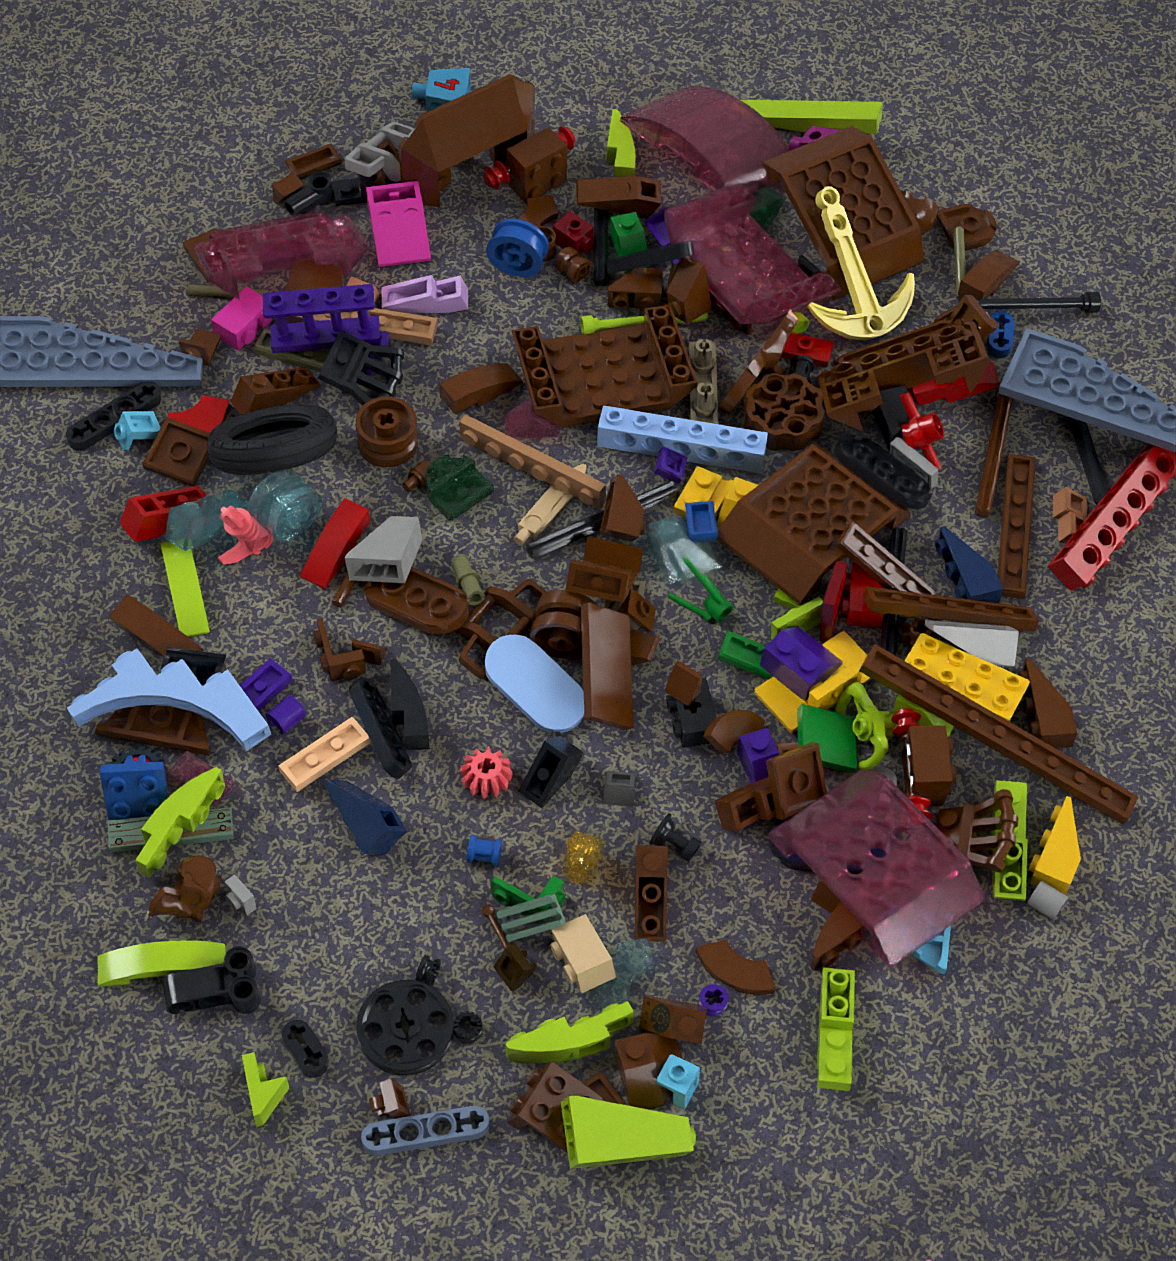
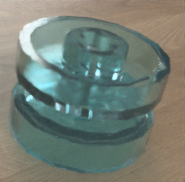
M292 468L289 470L285 469L284 471H276L270 474L256 487L250 497L248 510L251 516L262 526H265V529L276 540L287 542L304 532L314 523L322 507V497L309 484H306L305 480Z

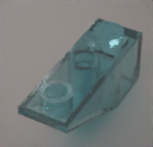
M225 490L219 494L205 496L202 499L172 507L169 511L165 539L185 551L205 545L224 528V521L220 519L222 514L220 509L223 506L227 508L231 505L234 508L246 509L250 502L242 498L235 491Z

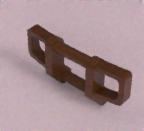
M526 579L511 592L490 586L484 592V601L477 605L469 614L467 621L455 630L459 635L469 639V642L460 654L459 663L478 678L485 679L487 677L485 668L479 667L468 658L467 654L475 642L485 650H488L490 645L497 639L476 623L495 604L506 608L520 619L507 635H522L529 626L532 627L536 616L535 611L519 600L517 596L524 590L532 591L539 598L542 594L547 593L545 589L533 580Z

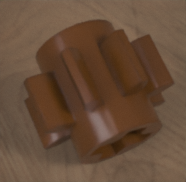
M915 617L911 624H904L901 643H907L909 652L921 633L933 638L937 637L936 632L925 626V619Z

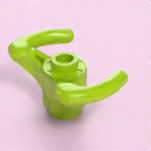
M855 682L842 692L837 701L835 712L845 715L847 706L852 697H854L858 714L853 721V732L859 740L871 741L875 749L870 758L859 762L858 769L860 771H869L877 767L884 759L889 748L888 739L895 736L892 730L898 725L891 721L893 714L888 711H878L866 693L865 687L861 683Z

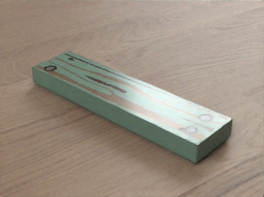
M232 808L211 809L202 825L198 824L194 832L183 828L181 838L175 845L172 844L171 846L234 839ZM150 817L108 821L110 853L143 849L146 843L141 829Z

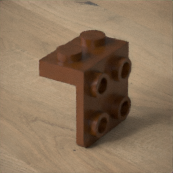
M551 1062L542 1069L536 1068L529 1076L526 1084L530 1087L524 1096L520 1094L512 1103L509 1111L513 1114L507 1123L517 1130L525 1125H529L568 1153L561 1102L569 1096H580L601 1101L603 1099L554 1062Z

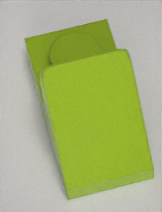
M255 1052L242 1055L254 1120L256 1127L264 1125L287 1093L289 1084L287 1077L267 1081L264 1062L257 1064Z

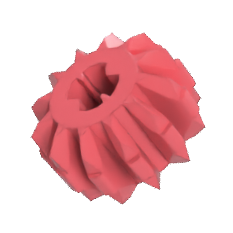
M488 746L484 753H481L476 748L474 756L466 755L464 759L465 765L461 767L462 784L464 788H470L472 796L480 791L482 798L485 800L489 792L497 798L499 790L507 791L508 781L512 779V771L509 758H503L501 750L493 754Z

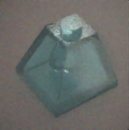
M674 515L648 524L647 544L670 586L696 578L682 560L683 556H687L702 575L722 569V564L709 541L692 542L689 539L687 519Z

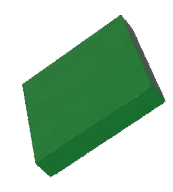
M801 704L797 708L798 747L810 742L818 743L823 767L846 773L855 772L857 770L856 735L853 732L855 717Z

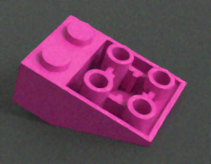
M418 181L366 187L368 213L378 266L386 267L431 261Z

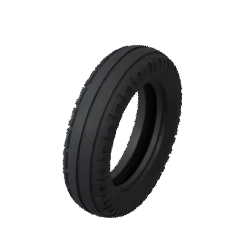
M290 404L273 406L266 409L262 408L261 410L258 409L235 416L216 426L209 434L207 451L213 465L218 470L227 474L260 475L263 473L269 474V472L275 473L276 471L289 470L293 467L305 465L326 455L336 443L337 427L330 412L320 406Z

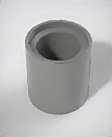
M1041 881L1027 904L1055 921L1059 911H1062L1066 906L1069 897L1046 882Z

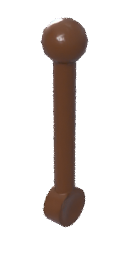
M487 904L483 906L482 913L485 917L489 918L505 949L509 944L494 916V907Z

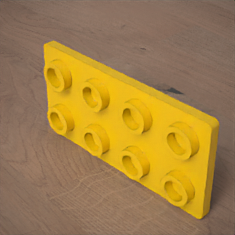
M845 631L840 632L822 644L843 661L842 665L824 683L822 681L816 683L810 689L809 698L806 701H803L775 677L770 678L755 688L754 694L790 733L798 729L797 708L801 704L827 710L837 703L840 695L849 685L855 682L864 685L872 680V678L859 671L867 654Z
M924 633L919 635L905 659V662L1007 721H1010L1030 683L1028 679Z

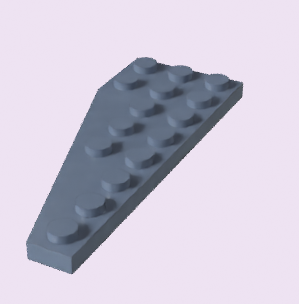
M0 316V387H136L143 382L149 381L156 383L159 387L202 386L203 358L171 350L170 353L157 350L155 345L147 343L144 346L132 343L131 339L94 329L90 332L76 328L75 324L67 322L62 325L53 322L52 318L44 316Z
M1026 328L999 386V394L1176 452V407L1171 404L1168 407L1158 400V395L1123 373L1121 375L1115 373L1107 367L1108 363L1102 359L1095 360L1087 355V350L1080 345Z

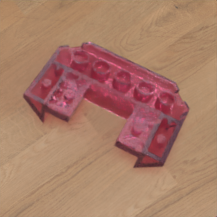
M321 211L214 231L209 235L208 242L205 244L204 242H198L194 245V251L208 280L239 300L237 280L250 281L255 279L256 276L263 275V273L292 268L295 264L311 260L321 265H330L335 262L346 279L368 249L366 241L349 215L339 214L337 218L327 216L326 212Z

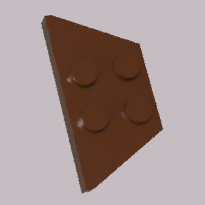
M142 705L115 710V713L104 723L100 721L95 728L97 735L208 756L210 754L203 716L172 706Z

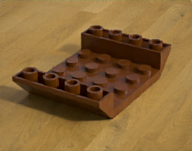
M851 126L762 162L761 165L773 187L782 184L827 270L821 279L833 301L850 294L834 243L830 241L821 216L822 209L818 208L815 202L817 193L825 187H833L839 193V204L845 209L853 231L854 243L871 285L924 262L920 226L873 138L868 134Z
M670 304L644 308V324L596 331L591 334L583 333L542 340L539 326L512 330L513 340L535 414L561 427L597 422L600 420L603 406L646 413L668 410L695 389L698 384Z
M812 444L736 503L717 530V540L801 605L819 590L823 575L834 567L835 562L842 561L847 557L846 554L835 546L847 524L854 522L868 535L873 536L884 526L890 530L897 527L910 517L911 513L888 499L855 474L830 451Z

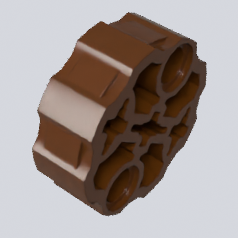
M771 373L765 375L762 381L750 386L747 391L744 406V427L749 430L767 432V449L773 451L788 449L792 452L801 450L812 439L818 438L822 431L825 416L823 393L819 388L812 386L806 377L798 374L780 375L778 373Z

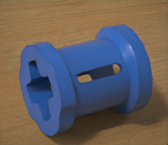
M471 835L467 850V862L472 863L473 860L489 862L492 863V866L498 867L502 850V839L489 841L477 839L476 835Z

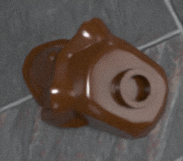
M197 855L182 860L177 868L178 878L177 882H174V889L162 887L151 901L147 915L151 917L159 914L174 915L176 918L187 917L192 918L196 922H201L204 911L211 904L213 894L218 895L221 876L216 875V865L210 858Z

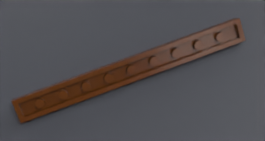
M874 644L859 669L861 673L1123 825L1129 819L1139 796L878 645Z

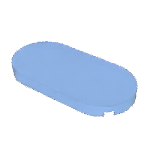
M506 635L490 645L485 656L486 676L535 726L546 732L562 733L572 730L581 722L584 716V691L534 641L521 635Z

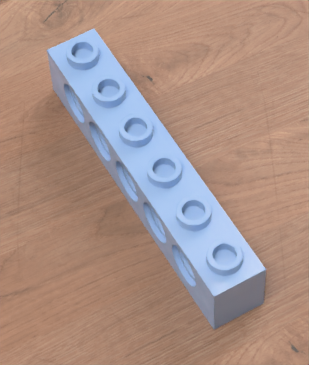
M603 406L598 424L597 446L658 456L659 450L664 446L688 457V462L761 474L768 433Z

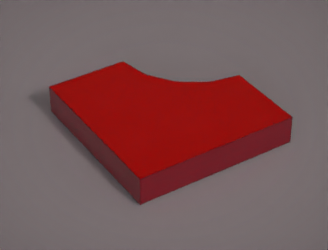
M203 395L200 401L191 409L182 412H169L167 417L210 433L216 426L226 420L230 408V399Z
M835 562L822 603L819 638L822 642H826L833 637L846 582L847 562Z

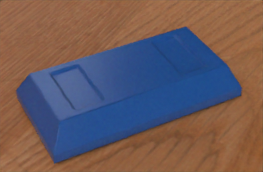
M713 501L686 503L685 510L689 539L692 542L715 541L718 537Z

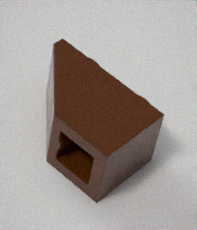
M635 268L609 285L607 307L644 310V308L661 306L663 269Z

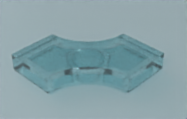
M647 938L616 943V957L613 961L616 978L593 988L597 1010L604 1009L614 1003L620 1005L627 1001L629 1002V990L633 982L643 973L654 969Z

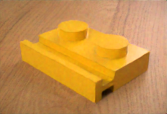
M697 466L673 506V512L686 517V503L713 501L716 517L733 480H724L721 475Z

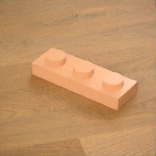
M351 717L278 765L279 771L298 792L369 745L371 740L365 730Z

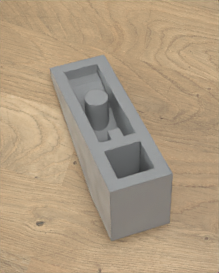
M925 620L927 628L969 654L1003 669L1005 665L1015 666L1018 630L1002 625Z

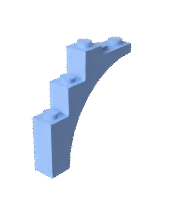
M137 648L132 652L127 651L121 654L116 659V662L112 664L117 674L116 676L105 678L97 685L95 690L89 694H82L76 697L71 705L67 707L70 715L78 727L100 715L121 708L142 705L172 706L192 711L214 721L230 733L246 751L271 735L267 722L228 669L223 673H215L202 686L183 659L167 664L161 670V673L156 675Z

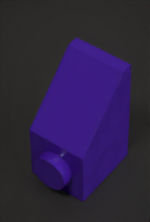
M768 728L739 736L737 755L750 783L769 777L766 760L778 756L779 752Z

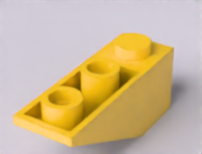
M1066 796L1062 807L1056 804L1050 818V822L1055 823L1052 831L1045 830L1039 844L1044 850L1041 855L1035 853L1028 871L1033 872L1031 884L1038 886L1041 881H1044L1065 895L1081 860L1071 797Z

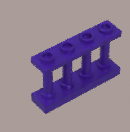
M372 284L269 292L262 295L264 318H275L276 322L275 325H270L272 354L331 349L340 330L371 345L381 344L379 316H369L368 310L375 308ZM357 311V318L342 319L341 312ZM330 314L331 320L314 321L313 315ZM302 316L303 322L287 323L286 317Z

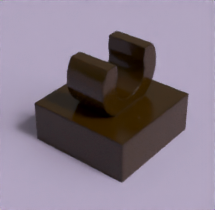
M516 944L507 946L493 966L510 991L521 987L526 978L530 977L537 967L535 963H529L526 959L528 953L525 950L520 951Z

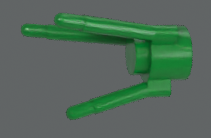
M683 556L682 560L710 593L703 602L706 608L703 610L672 593H669L667 597L702 616L708 623L712 619L718 623L729 616L734 606L721 594L706 574L702 575L689 558Z

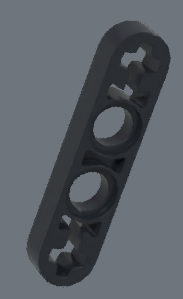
M692 240L612 258L606 260L605 265L608 274L690 256L695 254Z
M143 382L71 425L66 431L68 445L73 450H85L112 434L116 423H118L122 413L119 412V409L122 406L128 405L133 407L131 411H149L162 400L159 386L154 382ZM145 393H148L149 395L153 394V396H152V397H149L148 395H145V396H144V394H145ZM102 419L110 421L105 427H97L95 425ZM79 435L81 437L84 436V438L80 439L78 437L75 438L74 436Z
M360 677L349 687L350 696L382 767L391 777L400 779L412 768L411 760L377 687L368 678Z

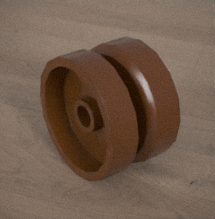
M391 396L369 400L359 409L356 415V435L358 450L362 458L370 464L379 467H396L406 463L414 456L418 448L416 413L411 405L402 399Z
M553 590L542 594L537 603L536 618L532 624L530 639L548 656L568 660L582 659L581 605L588 602L597 605L596 602L586 595L565 590Z

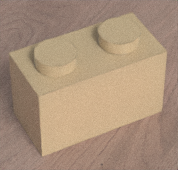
M586 914L566 922L561 927L551 929L554 942L550 944L551 950L557 961L563 960L565 964L563 970L570 984L576 983L581 994L616 978L612 958Z

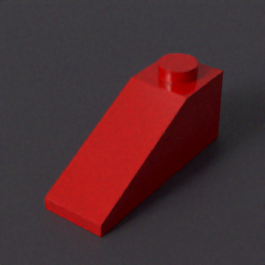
M199 485L130 497L119 524L134 542L158 538L213 507V502Z

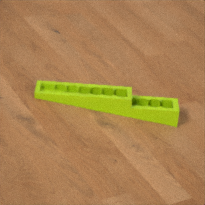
M734 99L728 120L807 132L813 126L840 130L854 126L864 133L877 135L882 119V102Z

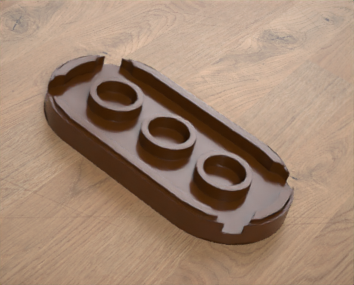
M411 567L405 583H372V581H365V596L371 607L429 634L453 632L467 621L470 614L469 602L463 590L414 567Z

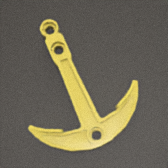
M825 187L817 193L815 202L817 207L822 209L821 216L830 241L834 243L856 315L846 316L847 311L829 309L813 302L809 303L807 308L824 327L844 338L856 340L875 339L890 332L904 320L913 301L914 274L908 273L899 289L887 301L888 305L881 307L854 243L853 231L845 209L839 204V193L833 187Z

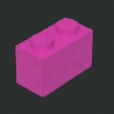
M246 286L211 319L213 333L220 334L221 341L239 351L245 344H250L262 328L268 327L273 318H264L263 296Z

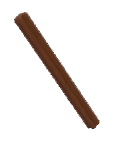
M998 394L975 509L976 515L988 517L992 509L1013 398Z

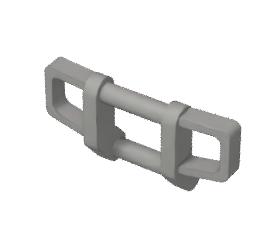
M391 122L380 128L373 138L366 143H360L346 156L345 169L370 177L383 168V171L390 180L394 182L400 181L399 162L392 153L377 147L388 140L394 149L399 150L398 145L404 137L409 138L415 129L398 122ZM359 159L370 164H365L357 160Z

